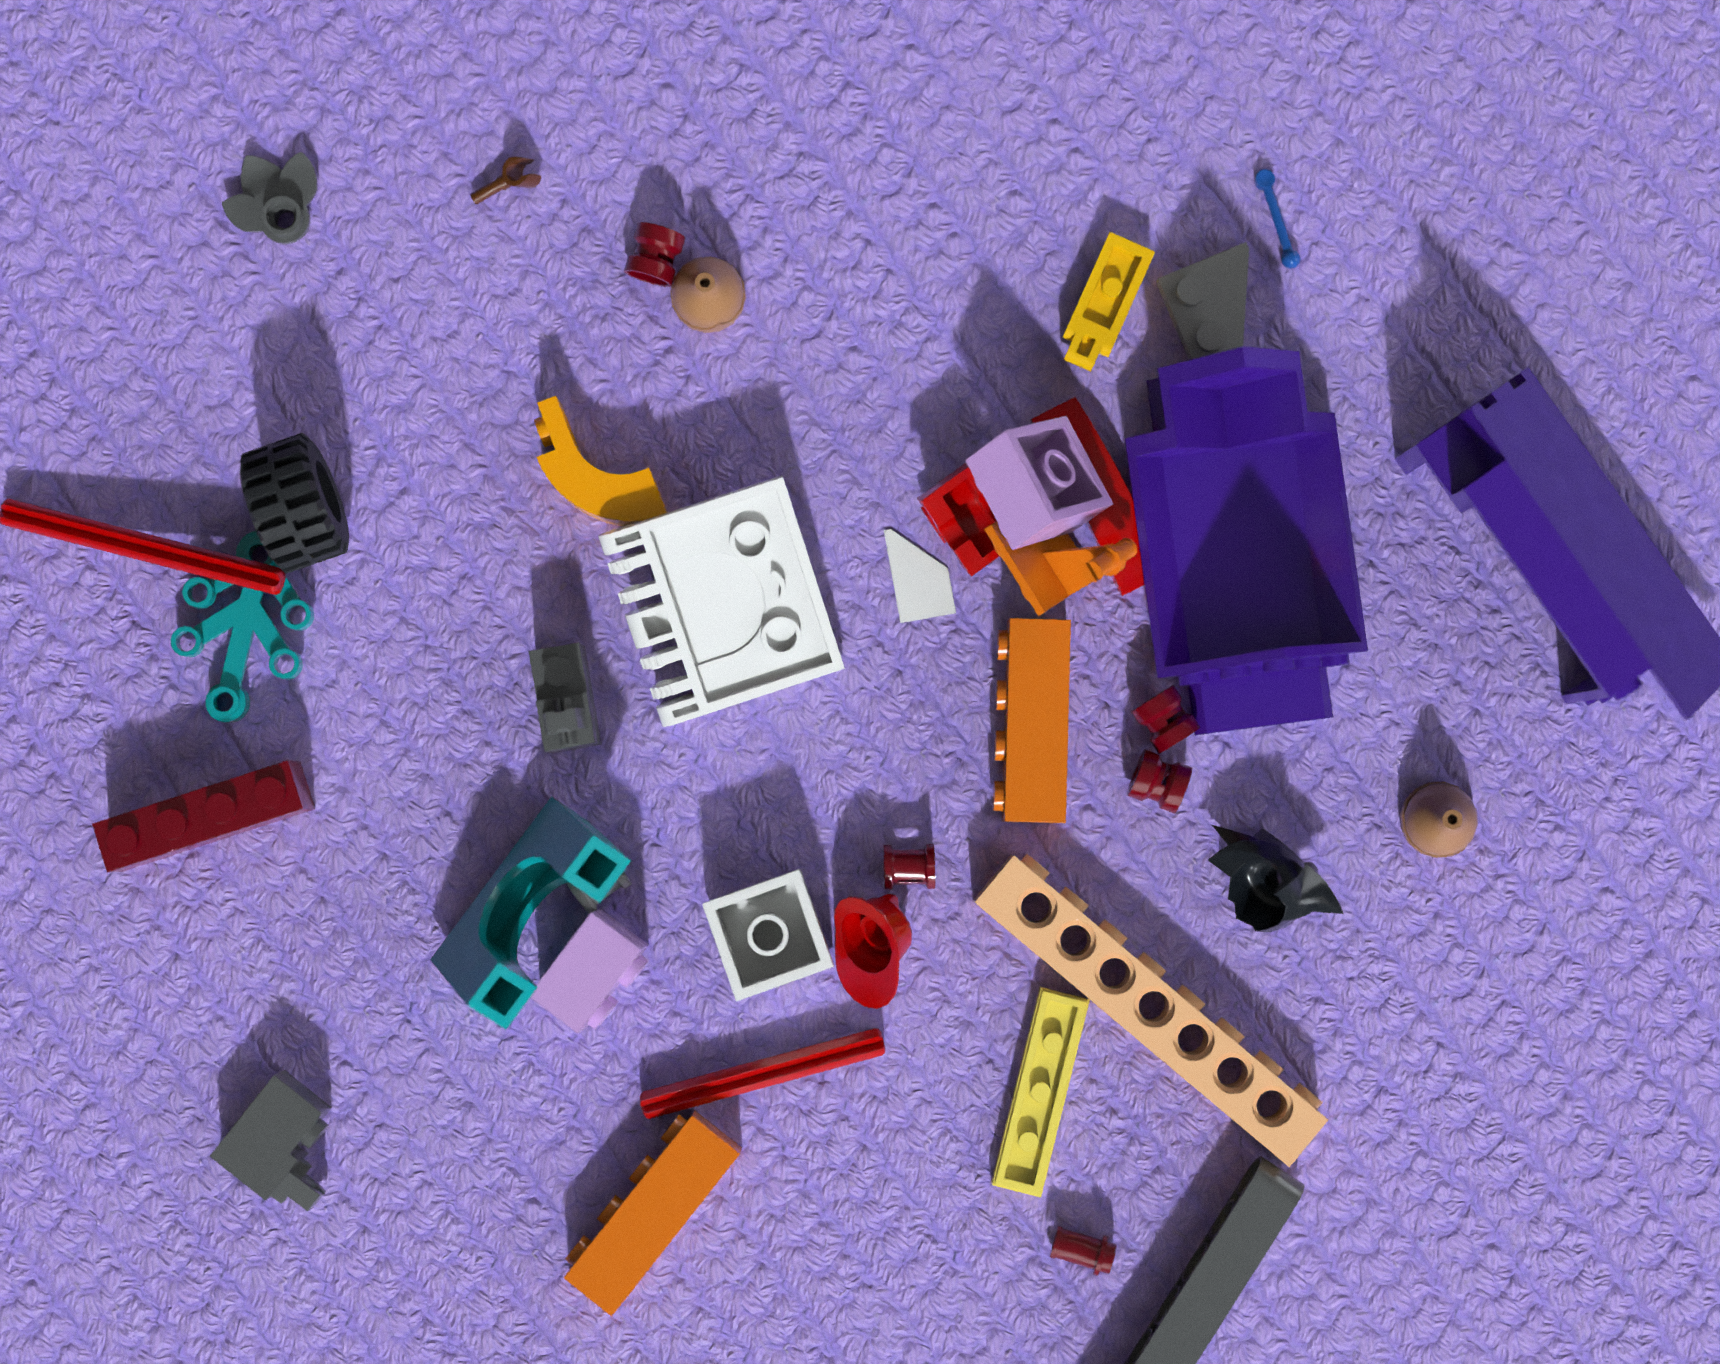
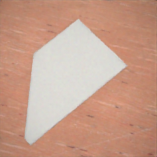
M892 529L884 530L900 623L956 613L948 568Z

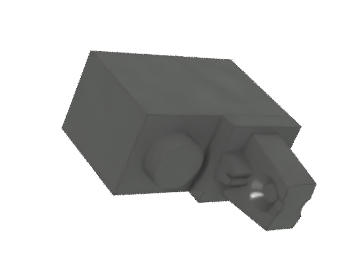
M578 642L529 651L544 752L557 753L602 745L585 646Z
M281 1071L273 1075L215 1148L210 1157L265 1201L272 1197L282 1204L289 1197L306 1211H310L326 1190L306 1174L312 1166L305 1160L308 1153L300 1147L305 1145L310 1149L318 1141L329 1126L323 1118L332 1107L287 1071Z

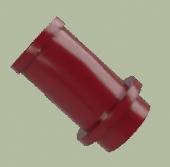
M1058 1226L1050 1258L1062 1259L1093 1269V1275L1096 1276L1099 1275V1272L1109 1274L1117 1244L1108 1242L1109 1237L1103 1235L1101 1240Z

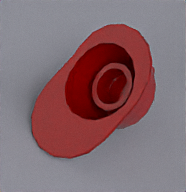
M886 894L868 900L849 896L840 900L835 908V961L837 974L844 989L853 1000L864 1007L878 1009L888 1005L896 995L899 982V961L907 952L912 942L911 926L905 914L899 909L898 898L894 894Z

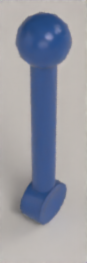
M1262 169L1256 174L1254 184L1256 188L1264 192L1283 250L1281 262L1284 267L1293 269L1300 264V254L1292 248L1272 188L1275 182V175L1271 170Z

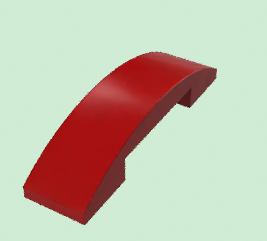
M1073 397L1032 418L1030 421L1034 424L1067 416L1113 502V505L1086 523L1097 545L1117 544L1123 538H1129L1136 544V555L1126 561L1123 570L1111 576L1122 597L1145 585L1134 502L1098 432L1077 398Z

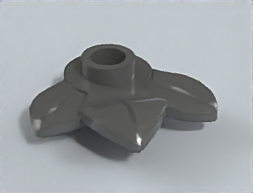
M299 152L290 158L281 170L268 160L247 155L244 158L241 172L243 194L232 196L222 202L226 216L238 229L244 232H264L270 240L276 243L292 244L299 241L305 236L310 227L311 219L307 207L318 190V180L311 161L304 153ZM284 213H292L294 215L292 225L287 228L279 227V217Z

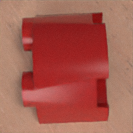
M967 463L961 465L917 498L922 505L920 508L943 543L947 542L959 559L960 565L971 577L999 557L994 549L993 542L984 530L997 522L983 493L977 488L974 476Z

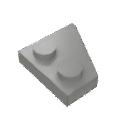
M1247 242L1162 276L1156 281L1189 360L1243 346L1249 260Z

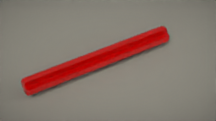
M873 1028L646 1090L640 1094L642 1112L645 1118L652 1119L879 1057L886 1050L883 1036L879 1029Z

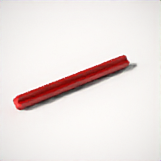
M5 499L1 504L0 523L8 527L274 595L281 593L286 579V573L276 566L13 499Z

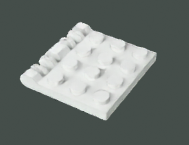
M782 475L598 535L604 555L615 554L644 544L645 551L618 558L607 564L611 574L619 575L647 564L651 565L655 577L654 581L628 586L617 594L621 604L636 602L657 594L661 595L663 602L635 609L626 613L625 617L636 649L645 648L673 638L676 640L677 646L667 647L640 658L643 670H654L681 659L683 661L687 675L659 681L650 688L653 699L668 697L690 689L693 691V694L683 695L656 706L663 727L672 726L845 669Z

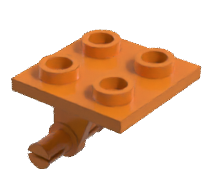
M998 522L984 529L993 542L995 551L1006 563L1019 584L1023 596L1030 602L1038 616L1090 583L1101 580L1103 576L1116 575L1124 569L1126 561L1137 553L1136 544L1129 538H1123L1117 544L1077 548L1069 534L1012 550L1007 539L1000 532Z

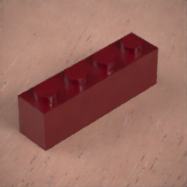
M286 760L92 823L107 873L122 872L314 810L315 806L301 762Z

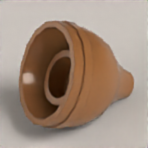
M712 256L695 258L683 265L674 276L670 290L672 308L679 320L689 328L704 333L722 331L732 325L743 312L746 300L745 284L737 269L725 260Z
M1444 781L1427 782L1415 788L1405 799L1400 812L1401 830L1407 842L1419 853L1433 858L1452 857L1463 851L1474 838L1478 826L1477 810L1470 796L1460 787Z

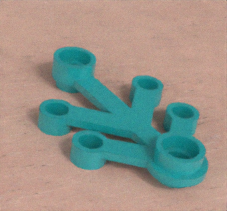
M256 531L248 533L240 540L236 548L237 557L253 561V551L257 547L263 546ZM268 555L264 564L278 567ZM286 576L281 593L275 595L282 605L281 620L288 628L302 631L309 628L313 623L314 611L307 602L300 599ZM194 577L185 583L182 595L187 604L203 609L214 603L219 592L234 584L207 577L205 579ZM198 584H204L208 591L206 598L201 602H196L192 597V590ZM243 587L238 600L194 627L183 626L176 629L171 636V647L175 653L184 657H195L203 651L205 644L233 628L220 683L214 685L208 691L205 700L208 713L217 721L234 723L244 718L249 711L250 698L247 691L242 687V682L254 632L270 656L269 668L276 677L287 680L293 679L302 670L303 661L301 656L297 652L290 650L261 602L264 592ZM296 606H302L306 612V617L300 624H293L289 618L290 611ZM186 633H192L196 639L195 646L189 651H184L180 645V640ZM283 655H290L294 660V667L290 672L284 674L278 668V661ZM228 692L233 698V705L228 711L223 712L219 709L217 700L221 694Z

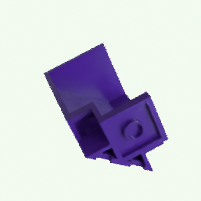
M1242 346L1158 368L1159 377L1146 381L1153 432L1125 438L1157 678L1178 677L1179 686L1188 685L1191 712L1201 727L1194 732L1195 735L1333 718L1327 667L1350 664L1349 654L1368 651L1335 413L1307 410L1299 351Z
M1529 367L1395 458L1405 475L1426 463L1460 513L1474 508L1590 673L1589 677L1561 695L1566 704L1584 701L1588 706L1598 700L1604 703L1613 697L1616 701L1621 700L1643 685L1639 676L1650 670L1683 719L1688 720L1720 687L1719 635Z

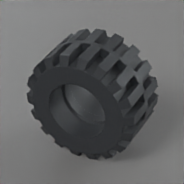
M299 433L242 453L240 459V481L245 502L265 550L285 573H290L347 553L349 529L338 489L321 452L306 435Z

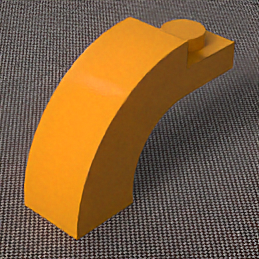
M557 396L537 402L542 415L534 419L537 431L544 447L553 445L555 450L536 458L548 480L570 504L594 519L618 526L637 523L668 513L649 468L630 474H612L595 468L581 455L563 406Z

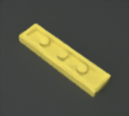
M1039 987L991 1180L993 1186L1041 1198L1090 1001L1088 998Z

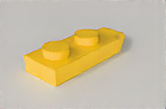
M1109 232L1062 337L1071 341L1063 360L1091 372L1099 354L1107 358L1109 357L1155 251Z

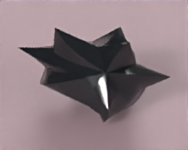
M1212 825L1228 846L1218 851L1208 861L1230 877L1228 900L1235 904L1236 919L1252 926L1257 932H1273L1286 928L1296 919L1312 912L1343 914L1338 900L1329 885L1318 874L1315 864L1302 861L1291 849L1271 833L1262 828L1254 836Z

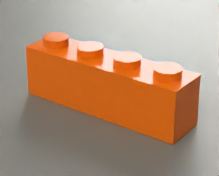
M1010 618L1007 621V630H998L997 660H1006V679L996 681V710H1005L1004 731L995 730L994 760L1003 761V781H994L993 811H1002L1003 822L1066 823L1071 620Z
M696 1110L687 1120L680 1114L676 1117L660 1138L668 1145L656 1160L648 1154L628 1178L636 1184L624 1200L617 1195L611 1199L597 1217V1220L603 1224L600 1231L592 1241L583 1235L565 1258L572 1266L567 1271L564 1279L611 1317L741 1153L742 1147Z

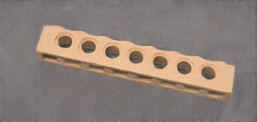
M1026 854L1020 861L1014 855H1010L973 899V902L1278 1159L1290 1167L1328 1121L1317 1110L1323 1102L1300 1083L1294 1089L1278 1078L1284 1069L1264 1052L1259 1050L1253 1057L1241 1047L1239 1043L1243 1040L1244 1036L1222 1017L1214 1024L1203 1015L1200 1010L1205 1006V1003L1184 985H1181L1177 991L1172 989L1161 979L1167 971L1150 956L1142 952L1136 958L1122 946L1128 938L1107 920L1104 919L1098 926L1084 915L1083 912L1089 905L1065 886L1058 893L1044 880L1050 873L1031 856ZM1034 892L1042 893L1049 904L1046 916L1039 921L1027 920L1021 911L1023 899ZM1069 926H1081L1087 934L1086 946L1076 954L1066 953L1060 943L1063 931ZM1118 958L1125 965V978L1116 986H1106L1100 979V968L1105 961ZM1157 991L1164 998L1162 1013L1153 1019L1143 1018L1139 1011L1140 999L1148 992ZM1190 1024L1199 1025L1203 1032L1201 1045L1196 1050L1183 1051L1178 1043L1180 1031ZM1230 1057L1238 1058L1242 1065L1239 1079L1231 1084L1221 1083L1217 1075L1220 1063ZM1266 1091H1277L1281 1099L1279 1110L1272 1116H1260L1257 1111L1259 1097Z

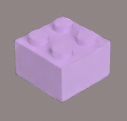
M1067 416L1005 430L965 460L974 476L977 488L983 493L998 522L1000 532L1007 539L1012 550L1071 533L1113 505Z
M602 909L593 911L536 985L538 988L530 998L578 1034L587 1026L596 1029L604 1022L618 1003V1000L611 995L619 984L627 988L629 984L631 985L648 963L649 960L642 954L649 945Z

